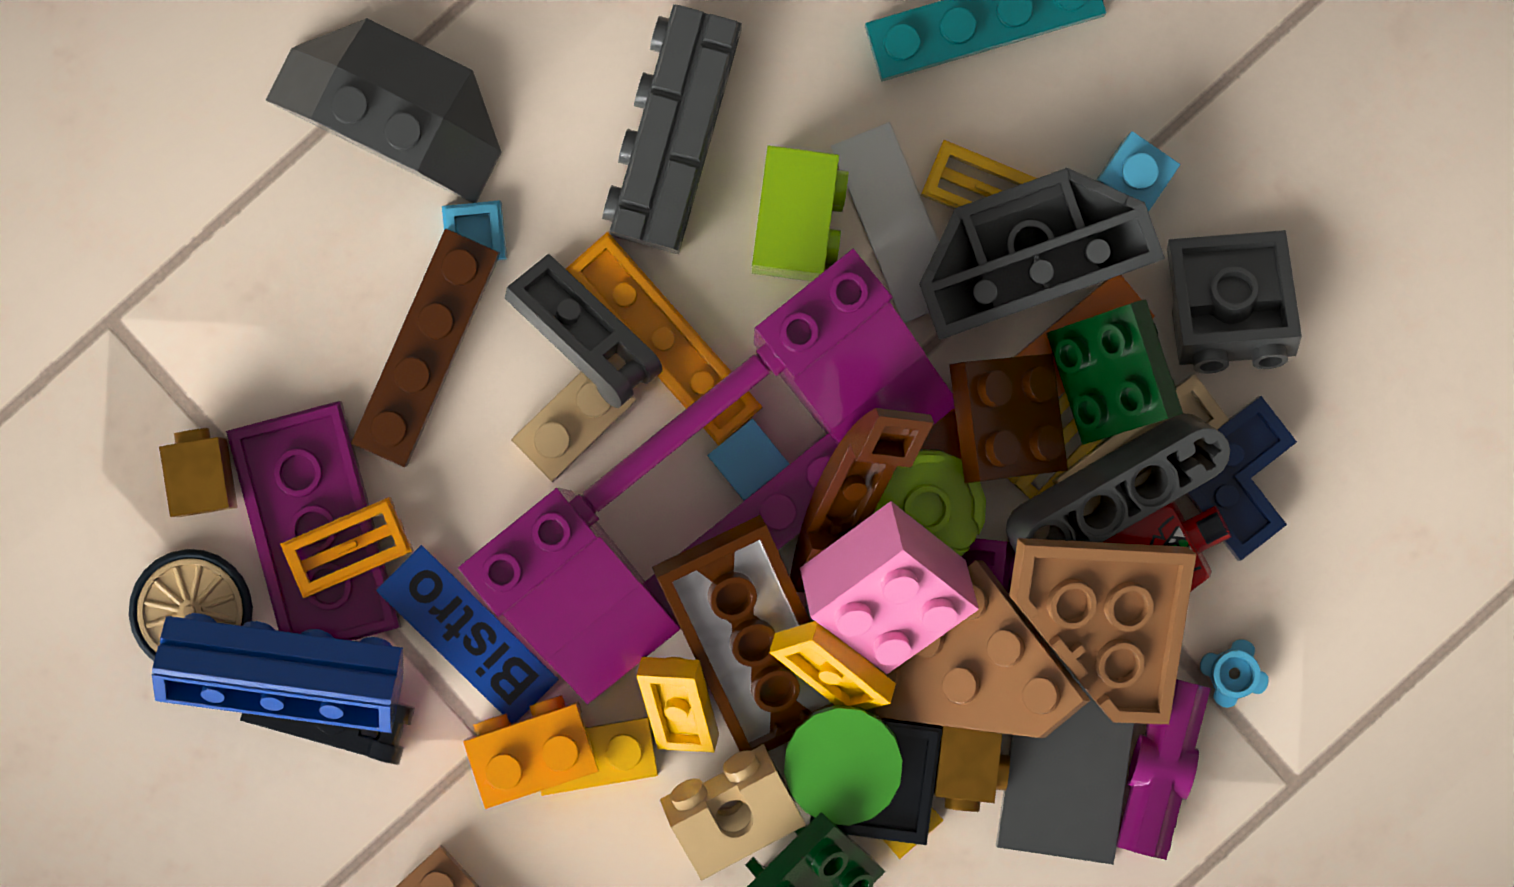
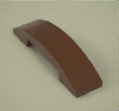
M874 408L860 418L846 433L822 472L801 526L790 578L797 592L805 593L800 567L874 513L897 466L912 467L934 424L931 414Z

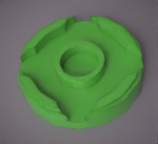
M835 705L815 711L797 727L786 747L784 775L791 796L807 814L816 818L822 812L834 824L850 826L872 819L891 803L901 783L903 757L896 735L880 718L861 707Z

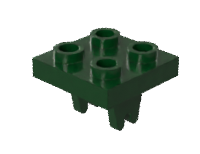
M1146 299L1046 333L1082 445L1183 414L1176 393L1177 389L1171 377L1158 337V331L1153 322Z
M822 812L808 826L805 825L794 831L797 837L767 867L763 866L755 857H752L745 864L756 877L747 887H873V884L886 872L872 856Z

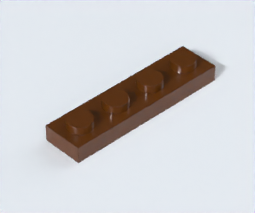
M445 228L351 444L402 467L408 466L496 266L500 252Z

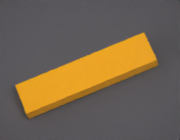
M606 232L566 268L576 280L656 354L662 365V372L657 377L686 409L731 373V370L609 232ZM748 391L704 426L703 429L719 446L763 407Z

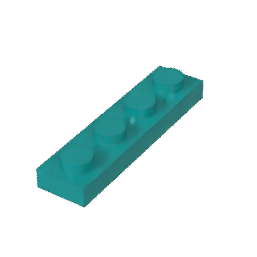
M942 0L865 23V29L880 80L883 82L1101 18L1106 15V9L1103 0Z

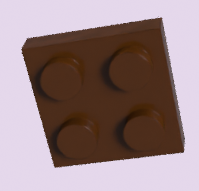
M1053 353L949 364L964 483L1068 471Z

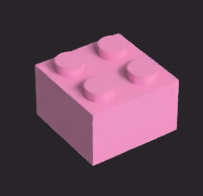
M892 501L800 567L810 617L886 674H889L979 610L966 560Z

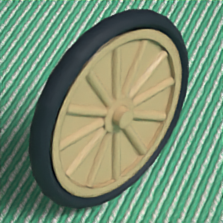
M184 549L170 552L156 559L142 572L136 581L129 601L131 631L139 647L153 661L157 648L160 645V637L166 616L184 618L188 614L200 613L212 617L217 623L239 626L252 621L253 605L251 594L243 576L231 563L219 555L205 550Z

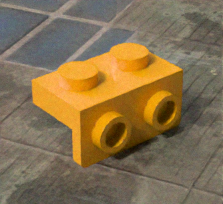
M563 695L530 705L532 717L510 724L506 713L473 724L476 735L465 739L463 743L485 809L599 771L581 716L582 710L579 701L566 705Z

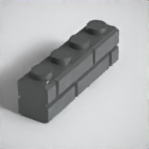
M674 4L670 18L658 17L650 45V50L659 52L654 75L643 72L634 102L635 107L644 109L638 131L627 129L618 163L628 165L622 188L611 185L602 219L612 222L610 228L612 236L679 254L742 31V23Z

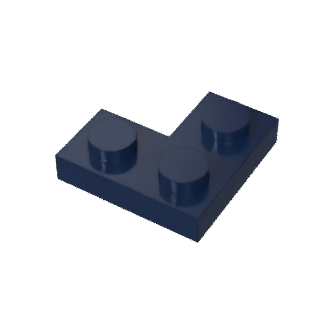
M1262 396L1256 397L1229 418L1228 422L1217 429L1228 440L1230 447L1229 461L1224 470L1216 477L1186 493L1200 513L1213 506L1217 507L1232 536L1223 541V543L1237 561L1243 560L1287 525L1251 479L1297 443Z

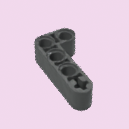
M1183 413L1171 417L1020 504L1012 511L1007 520L1006 533L1008 540L1016 553L1018 538L1032 539L1039 528L1050 525L1046 540L1104 542L1216 477L1224 470L1229 461L1230 447L1228 440L1220 431L1193 414ZM1151 465V474L1143 484L1135 487V479L1138 473L1144 467ZM1101 495L1100 504L1097 509L1091 514L1083 516L1084 507L1092 497Z

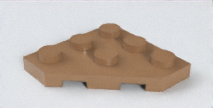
M1018 538L1009 594L1011 599L1112 722L1169 725L1196 553L1189 547Z
M975 560L968 566V571L979 610L889 674L884 673L896 683L891 704L873 709L880 718L1045 738L1091 700L1033 624L1011 599L1009 593L983 560Z

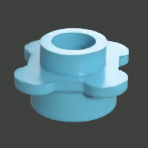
M1236 640L1232 643L1230 649L1220 654L1207 653L1201 659L1200 670L1204 675L1209 676L1215 688L1214 701L1222 707H1233L1237 703L1238 698L1248 696L1251 693L1261 694L1268 686L1269 679L1267 674L1260 671L1259 664L1253 657L1255 647L1247 640ZM1232 668H1237L1240 672L1239 677L1236 679H1231L1229 676V671Z

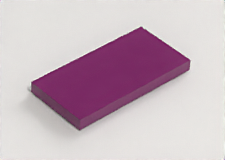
M342 401L226 431L278 631L301 634L308 629H319L331 634L336 639L352 641L401 628L398 612L376 591L388 578L385 564L307 598H303L280 545L285 541L369 506L354 445L351 444L352 438ZM373 518L297 550L301 561L376 529ZM379 541L307 571L310 582L382 552Z

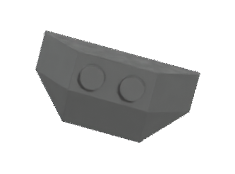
M368 18L291 48L266 98L267 102L472 203H477L502 153L473 70Z
M1065 168L955 208L919 285L938 338L942 340L1161 261L1165 257L1145 202L1072 169Z

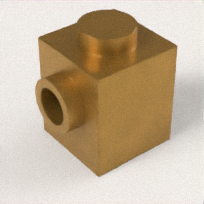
M201 428L174 433L175 444L159 446L170 517H184L238 508L227 438H211L209 428Z
M942 726L934 795L935 797L945 798L944 808L979 812L980 802L995 803L996 790L1006 791L1009 778L1010 755L1000 754L1003 733Z

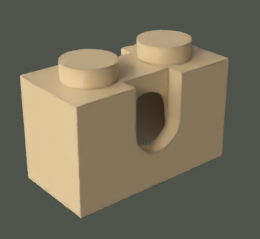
M764 744L751 751H741L734 754L724 763V772L702 783L697 778L686 780L677 785L671 794L660 799L669 825L701 881L806 825L794 798L791 796L787 785ZM739 800L733 807L719 810L724 803Z

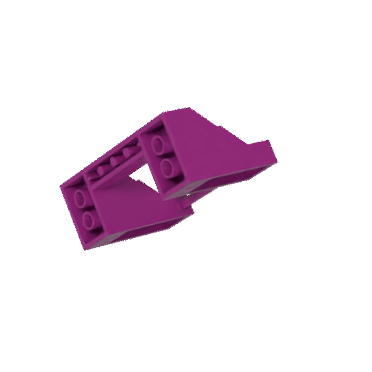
M853 248L754 328V345L758 349L756 350V355H752L586 489L583 495L578 494L576 496L572 490L555 488L461 564L458 569L497 617L503 615L588 705L640 663L641 657L650 655L681 629L655 574L646 581L642 578L597 522L599 520L596 514L597 511H601L768 376L771 371L775 376L779 375L827 435L682 552L758 515H761L777 550H779L800 533L808 505L823 470L840 441L860 418L874 408L931 414L935 424L955 408L953 394L891 305L892 295Z

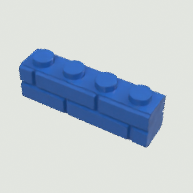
M200 613L188 614L184 618L166 616L160 637V645L157 648L152 667L154 697L157 702L391 733L403 682V647L392 646L388 641L378 637H366L359 642L336 639L331 634L319 629H308L301 634L276 631L269 624L259 621L246 622L242 626L217 623L212 617Z

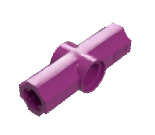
M1176 679L1169 725L1147 724L1145 734L1139 735L1128 772L1127 783L1131 788L1117 838V847L1153 858L1167 860L1174 829L1177 825L1181 802L1188 798L1195 779L1199 760V750L1196 748L1211 688Z

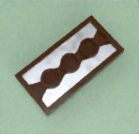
M761 515L652 567L695 659L700 661L707 685L740 752L751 751L763 744L767 751H770L789 742L797 727L815 711L835 706L769 653L775 633L810 623V620Z

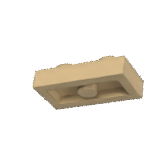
M581 371L511 441L551 482H554L636 402V399L632 396L620 408L611 406L602 398L596 385Z

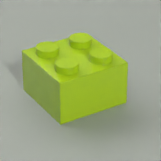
M767 146L752 261V274L813 281L824 272V269H828L837 262L841 230L830 229L832 211L843 212L849 171L837 170L839 155Z

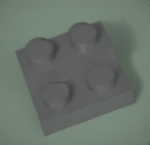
M1286 230L1169 239L1167 255L1174 299L1172 317L1179 365L1193 364L1196 372L1212 374L1228 368L1229 361L1252 360L1255 368L1273 369L1286 364L1288 357L1297 355L1302 334Z

